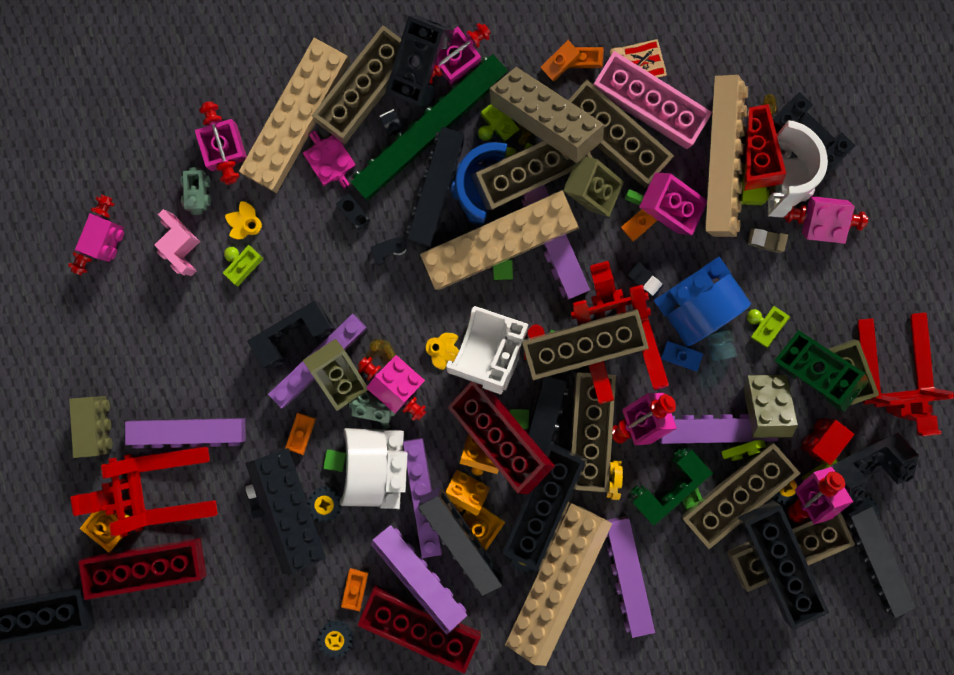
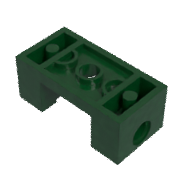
M799 330L774 360L780 370L793 379L799 378L824 395L828 403L843 413L868 383L867 376L863 371ZM822 363L825 365V369L822 372H815L814 366Z
M679 447L672 453L673 458L670 460L683 473L685 478L680 477L673 483L674 487L669 492L666 490L658 497L659 501L642 485L640 487L635 486L629 492L630 496L628 499L653 526L713 474L693 450L684 447L682 449Z

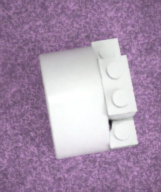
M789 120L777 133L786 177L783 184L775 185V193H772L768 198V216L784 217L791 211L792 206L797 205L801 201L806 202L814 194L815 187L822 181L827 170V153L820 138L805 125ZM794 152L798 158H790L791 153Z
M474 306L460 351L453 363L448 361L447 372L481 384L484 389L502 394L503 390L507 389L519 360L520 349L527 334L528 324Z
M345 428L343 436L346 442L347 454L344 492L340 498V505L400 509V492H405L407 470V452L403 451L404 431Z

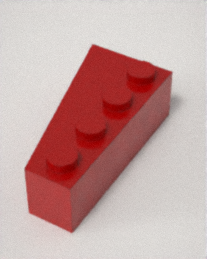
M769 104L750 107L747 114L744 191L783 184L786 177V170Z

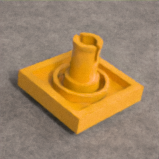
M468 434L460 464L472 467V473L478 476L482 475L483 471L498 474L499 470Z
M456 470L445 493L458 512H462L465 509L477 516L490 487L468 476L466 473Z
M483 506L477 516L467 510L462 515L472 530L473 535L475 534L485 550H487L505 524V521Z
M105 510L92 513L79 528L109 553L114 550L123 538L120 535L111 536L110 523L117 521V513L106 515Z

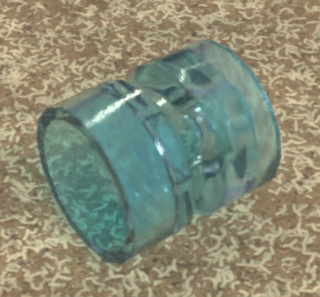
M731 330L713 333L706 337L708 346L712 347L710 351L712 362L737 356L735 345L731 344L733 341Z

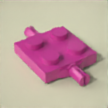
M313 131V134L310 133L309 136L314 145L303 152V155L323 186L338 180L343 189H346V186L349 187L350 184L345 175L356 165L341 141L333 135L321 140L316 131Z

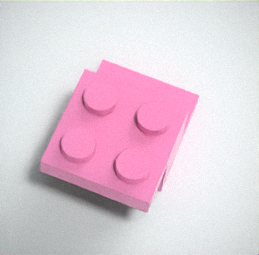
M163 209L158 215L162 218L160 222L169 231L154 244L159 249L157 253L164 260L168 259L172 263L170 267L176 273L192 276L196 270L184 257L200 241L174 214Z

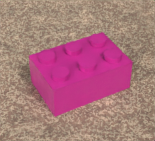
M655 173L639 208L674 232L693 235L707 205V200L672 174Z

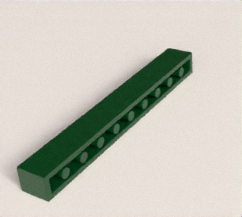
M494 54L490 57H484L480 61L478 68L475 70L471 69L461 83L458 81L452 86V91L449 94L442 95L433 108H427L419 121L417 119L414 120L405 133L401 132L395 137V142L391 146H385L380 151L381 155L376 159L372 158L366 164L367 167L362 172L359 170L352 176L351 184L367 202L434 142L437 131L440 132L442 127L449 129L485 97L493 85L508 74V70Z

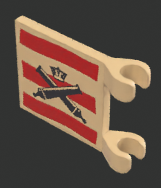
M658 39L610 50V55L615 51L657 78L667 76Z

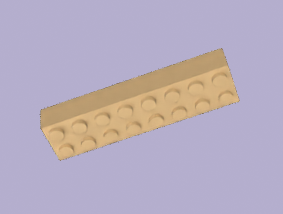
M313 38L239 172L242 175L277 194L316 124L312 114L346 71L350 63L347 55Z
M739 75L715 76L706 232L715 237H737V232L740 231L738 213L741 212L742 204L739 201V193H742L743 190L740 174L744 172L741 155L745 154V144H742V137L746 135V125L743 124V120L747 116V106L744 103L745 98H748V86L745 85V82L742 81Z
M562 190L420 255L435 290H440L577 230L579 226Z
M571 503L505 644L507 647L534 665H547L612 526L611 522L581 506Z

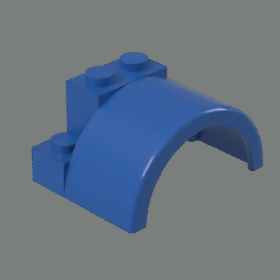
M492 142L480 145L471 150L461 163L458 164L456 182L453 181L450 193H453V199L459 201L461 208L467 214L466 217L469 218L470 224L480 227L484 226L489 211L485 209V206H482L483 202L470 174L504 159L507 150V144ZM484 160L483 163H485L486 166L480 165L478 163Z
M720 256L654 300L686 346L693 345L707 337L751 306L750 300ZM715 278H719V279H720V280L717 281L716 283H713V282H712V279H715ZM679 303L680 307L674 309V306Z

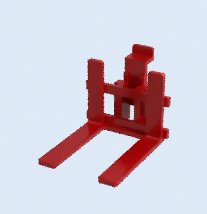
M605 261L591 265L590 272L596 291V296L591 297L593 307L588 308L586 300L573 303L574 312H571L572 320L577 319V323L580 325L590 322V315L595 314L597 320L606 317L605 311L615 309L617 314L626 312L625 306L632 304V309H638L649 347V349L642 350L653 390L668 387L669 383L648 316L651 315L650 308L646 306V300H649L648 292L645 293L643 285L630 288V297L624 298L622 289H615L609 262ZM604 361L590 364L589 368L599 404L614 401Z
M914 313L910 315L918 389L884 394L881 393L874 319L857 320L859 342L879 396L864 400L863 404H874V407L886 406L887 413L899 418L915 421L917 435L919 436L941 435V430H938L937 416L931 415L933 413V406L928 404V402L954 399V392L934 388L927 313Z
M208 447L132 458V454L124 455L125 460L117 461L116 458H110L109 463L101 465L103 479L111 477V482L101 484L102 490L70 497L73 516L95 513L105 510L106 515L117 513V521L110 523L112 537L118 535L120 537L128 536L127 532L135 530V532L143 530L142 527L147 525L218 515L215 500L146 510L143 499L140 472L209 462ZM127 473V478L119 479V475ZM128 488L129 499L123 500L121 490ZM132 509L133 515L125 518L124 511Z

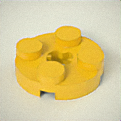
M621 461L610 462L609 490L606 492V497L611 498V500H620L621 493H618V488H622L623 469L620 466Z

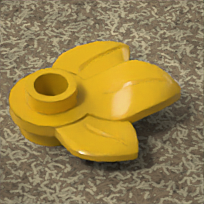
M240 202L239 212L225 215L228 224L233 227L229 236L234 239H244L247 235H256L262 228L260 219L256 217L255 209L247 202ZM251 222L255 223L254 229L249 228Z
M443 333L438 338H430L426 342L425 350L431 356L432 364L436 368L444 370L447 361H455L459 353V349L454 346L458 340L456 334ZM434 344L438 345V349L436 351L432 349V346Z

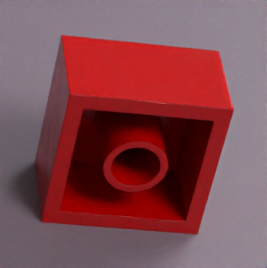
M819 419L814 424V431L811 435L807 434L803 438L801 449L818 462L831 465L854 436V433L836 419Z

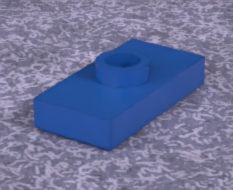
M666 341L661 360L697 372L703 353Z

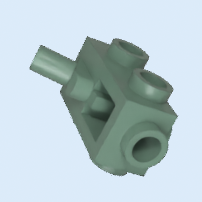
M197 167L189 168V171H183V176L180 180L181 187L184 188V195L181 197L182 207L187 211H191L192 215H201L202 211H207V206L211 205L210 195L207 194V187H210L209 175L206 176V172ZM196 179H199V186L194 185Z
M364 392L349 403V408H352L351 416L379 421L384 430L390 428L389 422L391 417L396 415L369 392Z

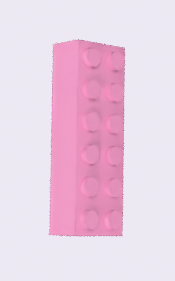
M615 51L593 84L615 105L685 149L690 148L694 144L713 113Z

